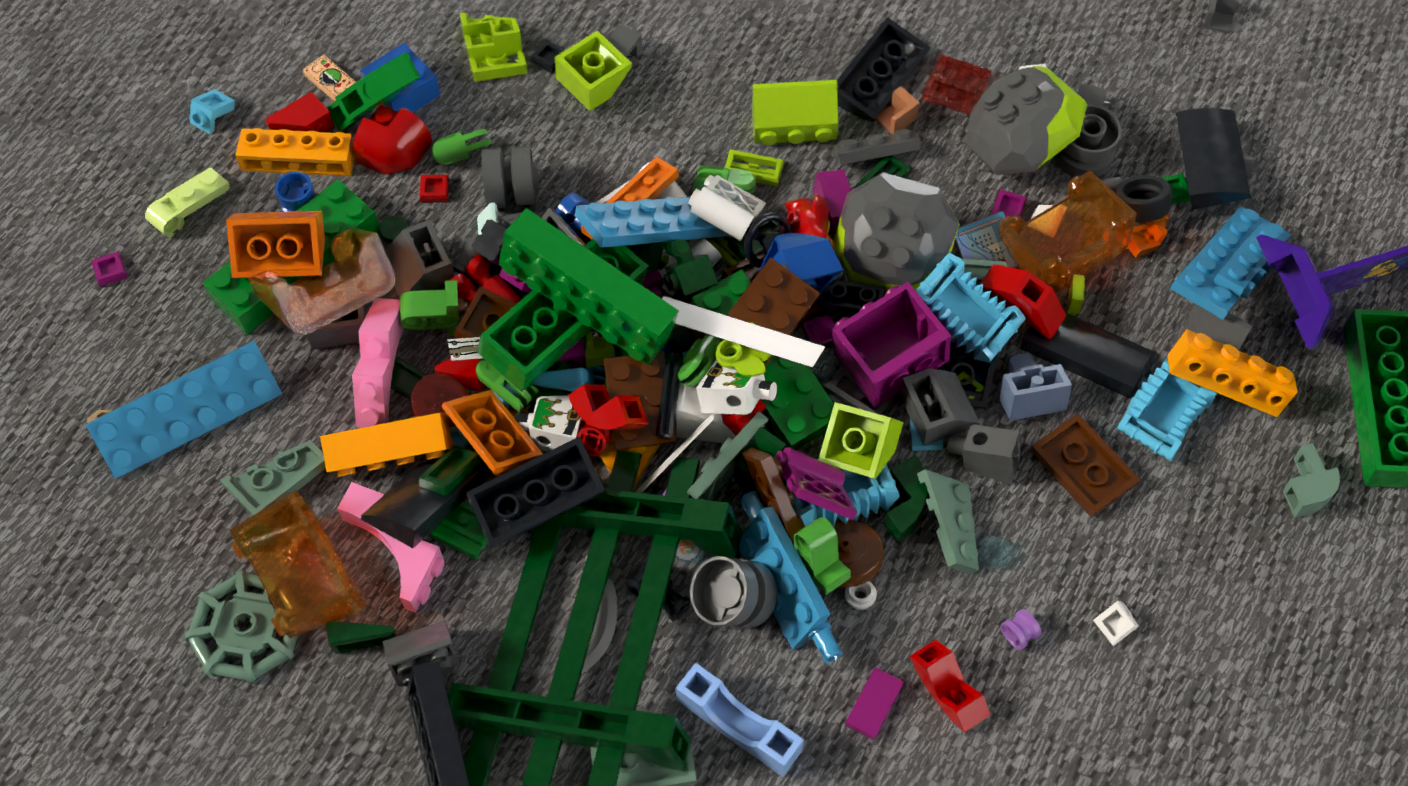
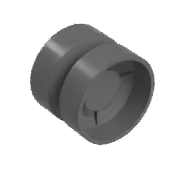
M1087 104L1080 136L1055 155L1057 165L1063 172L1078 179H1095L1104 175L1112 165L1121 138L1122 127L1120 121L1110 110L1102 106Z
M531 146L512 147L510 163H505L501 148L482 149V176L486 206L491 202H495L497 208H506L508 192L513 191L517 207L536 205V189H539L537 162L533 161Z
M717 556L706 560L696 570L691 582L690 598L696 614L708 624L752 628L765 622L772 614L777 600V586L771 571L762 563L753 560Z

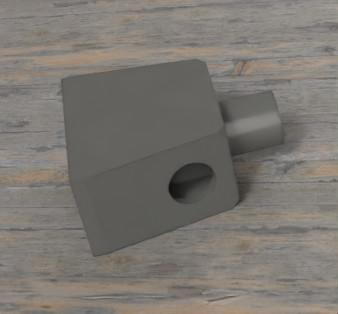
M974 424L970 426L967 438L951 434L947 452L963 456L964 470L1012 485L1020 462V433L1016 430Z

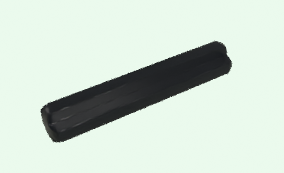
M668 352L666 357L656 436L659 438L670 439L673 436L680 385L678 372L683 363V355L679 352Z

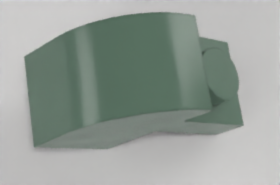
M1313 443L1301 446L1293 458L1301 476L1291 478L1283 489L1294 518L1310 515L1322 510L1339 487L1340 474L1338 468L1325 470L1324 458L1317 452Z

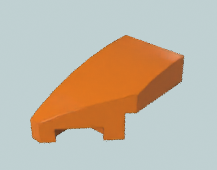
M1169 214L1161 219L1124 229L1119 238L1135 258L1149 254L1161 246V242L1167 235L1165 227Z

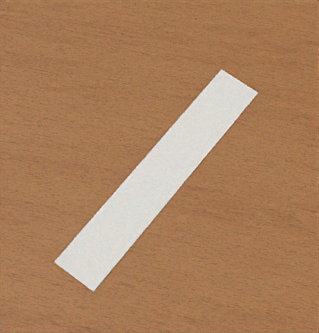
M665 296L662 298L679 310L675 324L810 367L814 366L825 346Z

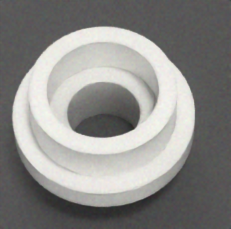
M870 581L858 586L846 587L845 600L852 608L865 610L875 603L877 592ZM862 591L866 594V597L864 599L857 598L855 593Z

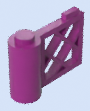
M789 447L777 452L775 457L778 459L783 470V474L780 477L787 480L788 488L795 493L797 498L853 520L855 518L857 510L843 488L845 480L843 470Z

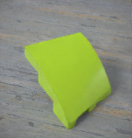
M459 13L474 82L528 74L527 64L522 52L521 34L516 18L484 15L482 19L469 18L467 13ZM518 55V60H515L518 63H507L511 60L507 56Z

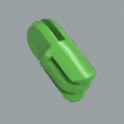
M480 129L462 136L459 131L442 137L432 146V157L437 163L443 165L469 158L468 152L491 144V138L466 146L465 142L486 135L489 132L486 129Z
M699 166L693 187L694 191L696 188L701 191L704 186L707 187L704 185V182L710 175L713 177L719 175L744 191L753 194L756 189L755 176L746 170Z
M706 335L703 339H698L692 344L684 357L683 366L678 372L680 381L687 378L685 386L694 387L711 368L716 360L717 346L721 342L718 337Z
M484 358L479 359L476 364V375L480 381L518 412L524 408L523 405H527L530 402L531 396H535L539 392L538 388L533 384H530L521 392Z

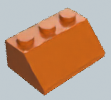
M322 210L234 213L226 219L232 278L315 276L322 274L325 243Z
M492 390L443 403L442 408L497 477L543 455Z

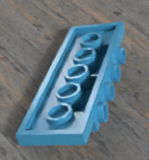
M1240 206L1174 280L1170 289L1224 320L1242 297L1246 300L1248 299L1255 286H1258L1266 273H1269L1272 269L1268 265L1256 237L1262 234L1287 242L1291 234L1286 232L1280 225L1260 217L1255 211Z

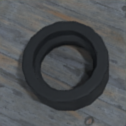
M1150 175L1134 176L1122 181L1115 190L1117 213L1123 219L1131 222H1152L1163 218L1171 209V187L1163 178ZM1137 198H1151L1145 200H1137Z

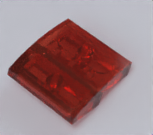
M940 54L934 71L929 76L921 99L970 115L984 93L992 70Z

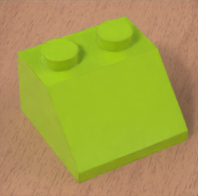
M598 31L555 56L556 79L589 111L613 96L632 67V63Z
M835 402L818 460L840 469L876 479L895 453L904 422Z

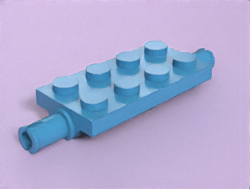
M756 491L745 494L740 499V504L743 506L751 522L740 538L739 549L746 560L762 563L774 576L777 586V600L773 613L783 635L787 638L792 650L804 646L808 640H813L825 664L836 661L843 655V652L829 630L832 626L827 618L831 614L773 506L764 508Z

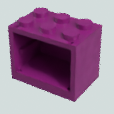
M909 282L904 283L900 287L897 285L890 288L884 297L876 302L866 303L857 314L850 318L845 317L841 319L832 329L834 356L874 408L900 393L902 378L930 368L938 369L949 362L951 335Z

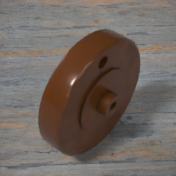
M848 519L845 525L841 520H836L833 527L838 537L839 560L851 572V578L839 587H854L864 584L875 577L882 567L884 560L882 539L876 530L868 524Z

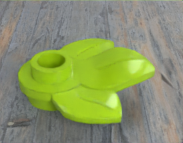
M725 339L718 344L715 354L718 363L722 367L734 368L738 374L746 377H755L765 373L766 369L763 361L772 356V354Z

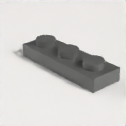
M901 129L887 136L874 134L860 141L854 139L843 140L839 145H833L832 147L834 158L842 165L921 150L920 138L913 131Z

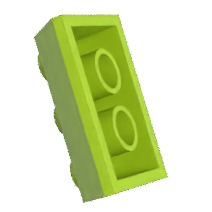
M837 80L753 84L752 123L754 144L773 145L783 142L799 144L803 141L828 142L836 140L838 131Z

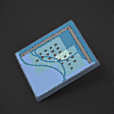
M1003 211L959 227L955 244L961 259L990 261L1005 259L1008 267L1016 268L1022 265Z

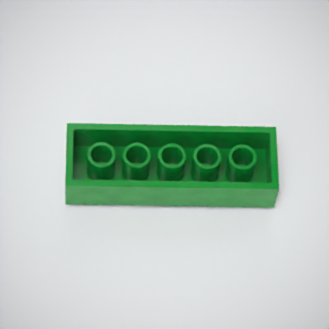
M339 179L297 210H322L325 243L321 275L232 278L231 263L229 262L202 282L211 301L246 335L379 232V223L375 212Z
M526 208L504 232L499 265L507 274L516 276L527 283L531 290L541 293L552 300L556 307L566 310L577 317L581 324L591 327L602 334L609 343L620 346L634 360L642 361L649 366L668 342L679 313L678 309Z
M592 239L584 246L640 285H643L649 266L625 245L600 248L596 241ZM532 290L480 335L478 354L523 392L593 328L584 326L578 321L577 317L566 310L559 309L553 304L552 300Z
M741 269L691 297L690 304L727 316L751 282ZM774 356L765 368L764 377L765 381L776 383L777 393L773 401L760 399L767 406L762 414L769 418L765 425L769 432L786 444L785 448L789 447L797 450L827 431L834 403L807 365Z
M1354 309L1344 324L1343 331L1364 486L1408 488V311Z

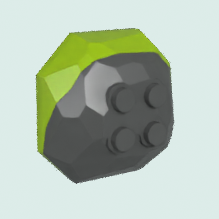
M1033 66L1023 68L1002 76L985 90L971 111L966 144L996 175L1034 172L1080 136L1087 104L1082 97L1047 67Z
M883 172L847 193L833 241L836 245L833 250L849 282L885 287V293L894 286L898 285L900 287L904 283L909 282L916 291L920 283L924 282L936 268V264L940 263L948 253L952 252L960 224L940 188Z

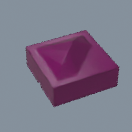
M830 314L802 323V329L807 341L825 347L833 346L832 329L835 325Z

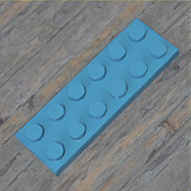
M667 197L666 199L655 200L642 199L641 201L629 202L616 201L615 203L602 204L593 202L588 205H577L575 217L600 248L669 242L673 239L691 240L731 236L691 213L692 206L688 204L690 197Z
M252 341L86 423L85 426L116 479L282 395V392L255 341Z

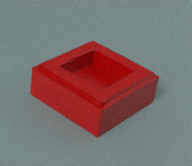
M421 175L420 203L448 202L449 175Z

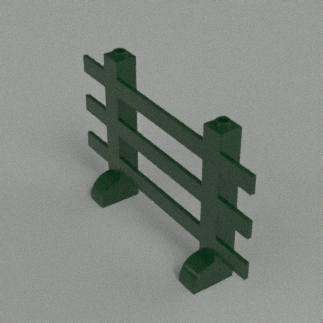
M617 450L605 493L535 528L487 688L452 682L449 693H447L454 725L475 728L464 762L469 786H486L501 733L535 738L522 786L551 785L562 742L597 748L587 786H616L625 752L638 754L642 759L660 767L684 772L691 738L677 717L638 711L636 708L680 540L692 541L699 549L715 556L736 558L742 530L728 502L691 499V496L687 493L688 489L696 481L700 465L699 459L675 458L664 496L632 492L642 455L637 452ZM562 526L595 530L548 695L545 697L514 692ZM620 533L654 537L609 706L574 701Z

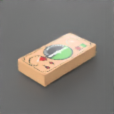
M322 55L303 69L304 75L334 101H336L335 97L356 83L325 55Z

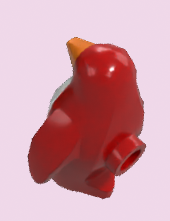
M817 193L813 201L808 198H801L785 203L788 211L787 220L791 225L792 233L826 238L829 240L832 248H835V243L828 235L830 230L828 220L829 206L823 196Z

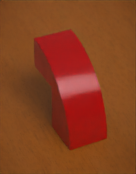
M583 384L568 395L577 414L587 424L603 430H635L648 424L639 396L616 395L610 400L606 385Z
M935 639L909 656L926 689L948 718L964 733L991 715L983 694L964 681L952 650Z

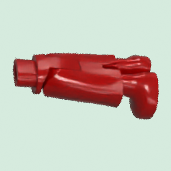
M481 254L472 258L466 272L475 283L516 304L521 301L518 294L499 275L493 277L490 275V260ZM460 273L455 275L450 281L457 280L458 299L469 300V307L478 290L464 274Z

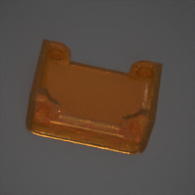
M1091 170L1081 176L1074 177L1068 183V190L1064 200L1025 222L1020 215L1006 217L999 224V237L1021 270L1029 271L1052 287L1055 294L1071 284L1074 274L1088 275L1122 254L1131 242L1136 212Z
M349 228L337 234L331 241L330 246L335 261L322 267L321 275L304 276L288 285L285 279H282L277 273L264 271L248 280L259 299L290 331L299 335L310 334L387 294L393 289L396 282L395 272L376 232Z
M297 490L230 529L235 540L230 543L239 559L246 557L252 564L275 608L273 611L275 618L271 619L280 636L286 634L289 638H293L325 626L327 621L344 619L368 607L318 516Z

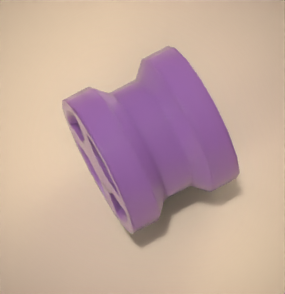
M1024 609L1016 612L1013 620H1006L1000 626L1003 635L1017 650H1022L1027 646V641L1037 639L1042 634L1036 619Z

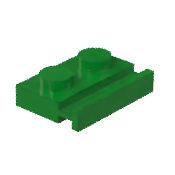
M464 501L427 535L474 560L478 559V554L488 543L472 505Z

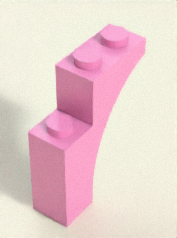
M375 298L359 329L361 358L352 374L357 428L384 424L389 421L392 373L398 344L404 330L400 324V299Z
M351 482L337 508L343 521L373 534L391 551L398 562L400 570L401 602L405 609L416 613L420 604L424 605L430 596L431 587L429 586L434 576L439 577L443 570L445 561L440 547L422 540L412 549L362 521L361 515L385 494Z

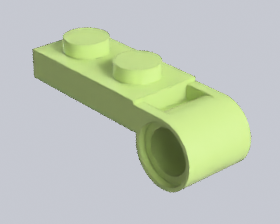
M210 167L153 202L145 212V219L165 236L171 237L176 229L180 230L183 227L186 216L229 190V182Z

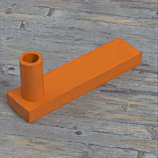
M655 157L606 203L641 201L642 199L654 200L679 177L678 169ZM581 225L582 234L593 239L583 225Z

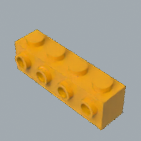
M260 128L241 129L235 157L241 171L269 173L302 172L312 175L351 176L355 159L353 150L354 140L352 134L343 132H305L286 129L263 130Z
M1186 329L1167 355L1170 374L1275 417L1279 416L1298 392L1294 373L1289 369L1265 362L1259 356L1248 355L1230 344L1224 345L1203 333H1195Z
M435 413L320 436L326 471H337L338 477L356 474V467L367 466V471L386 468L385 462L396 460L397 465L415 462V456L426 454L427 460L439 458L445 454L444 450H449L453 447L447 413Z

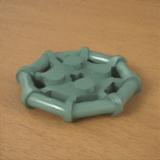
M244 570L236 571V575L209 591L201 592L198 595L199 602L189 631L185 632V641L190 643L204 667L203 672L209 677L219 675L246 680L248 684L254 683L259 676L287 659L291 661L295 656L293 650L302 622L306 619V611L300 608L287 586V580L283 577L272 578L245 573ZM248 586L266 589L263 595L247 592ZM237 589V593L233 595L234 598L226 602L224 600L221 603L217 601ZM277 596L286 608V610L278 613L270 603ZM209 610H215L210 626H204ZM246 618H250L251 628L241 632V629L237 627L238 623H244ZM280 623H288L283 642L281 643L275 639ZM211 637L215 639L219 646L213 654H211L204 642L205 639ZM269 647L275 651L254 664V656L263 654ZM227 655L243 658V666L223 663Z

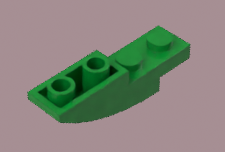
M403 53L335 97L336 101L327 107V110L330 112L331 118L339 132L345 131L379 105L389 102L421 77L408 53Z

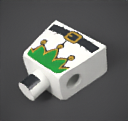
M717 359L696 388L701 413L749 414L759 399L773 401L777 393L776 383L765 381L764 373L755 377L742 376L734 368L722 367Z
M568 395L539 397L533 413L517 412L515 418L524 431L530 432V437L541 451L546 452L575 439L586 423L574 410Z

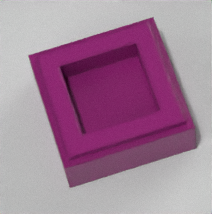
M119 251L91 260L96 280L100 287L128 278Z

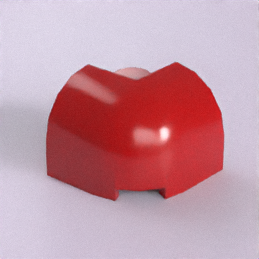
M379 105L370 119L363 118L358 126L353 145L354 156L357 164L381 174L391 175V173L402 172L409 168L412 170L432 144V138L424 122L411 111L402 107L398 112L384 105Z

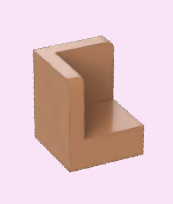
M900 86L893 91L891 106L882 111L876 120L887 131L894 134L895 131L904 129L918 118L920 102Z

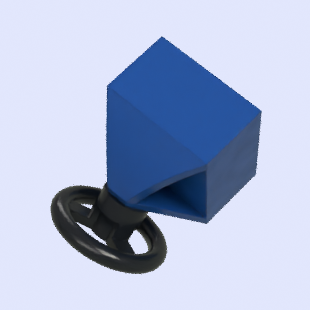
M767 212L761 214L752 221L745 233L743 244L745 256L753 266L760 268L759 272L771 257L821 294L843 271L828 239L808 234L792 233L789 221L780 213ZM767 221L779 223L771 232L762 233L757 230ZM753 239L760 241V245L763 247V260L757 258L753 252Z

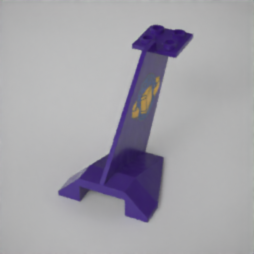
M1262 234L1256 237L1268 265L1278 271L1300 317L1295 322L1307 348L1310 350L1318 348L1333 312L1334 305L1329 297L1330 295L1408 268V246L1318 273L1306 249Z

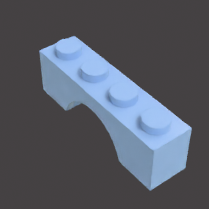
M697 663L692 666L676 687L677 702L780 776L784 777L801 754L803 738L779 721L768 720L752 712L727 690L721 680Z

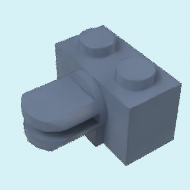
M1017 354L1010 358L1007 374L1003 375L999 400L1010 421L1066 411L1072 384L1061 364L1043 367L1042 364L1036 365L1031 355Z

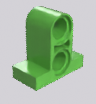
M457 280L445 281V290H423L403 293L400 296L401 326L408 330L447 329L448 336H454V332L459 324Z
M819 517L794 534L795 549L813 583L823 593L829 594L851 578L850 569L839 560L837 533L827 519Z

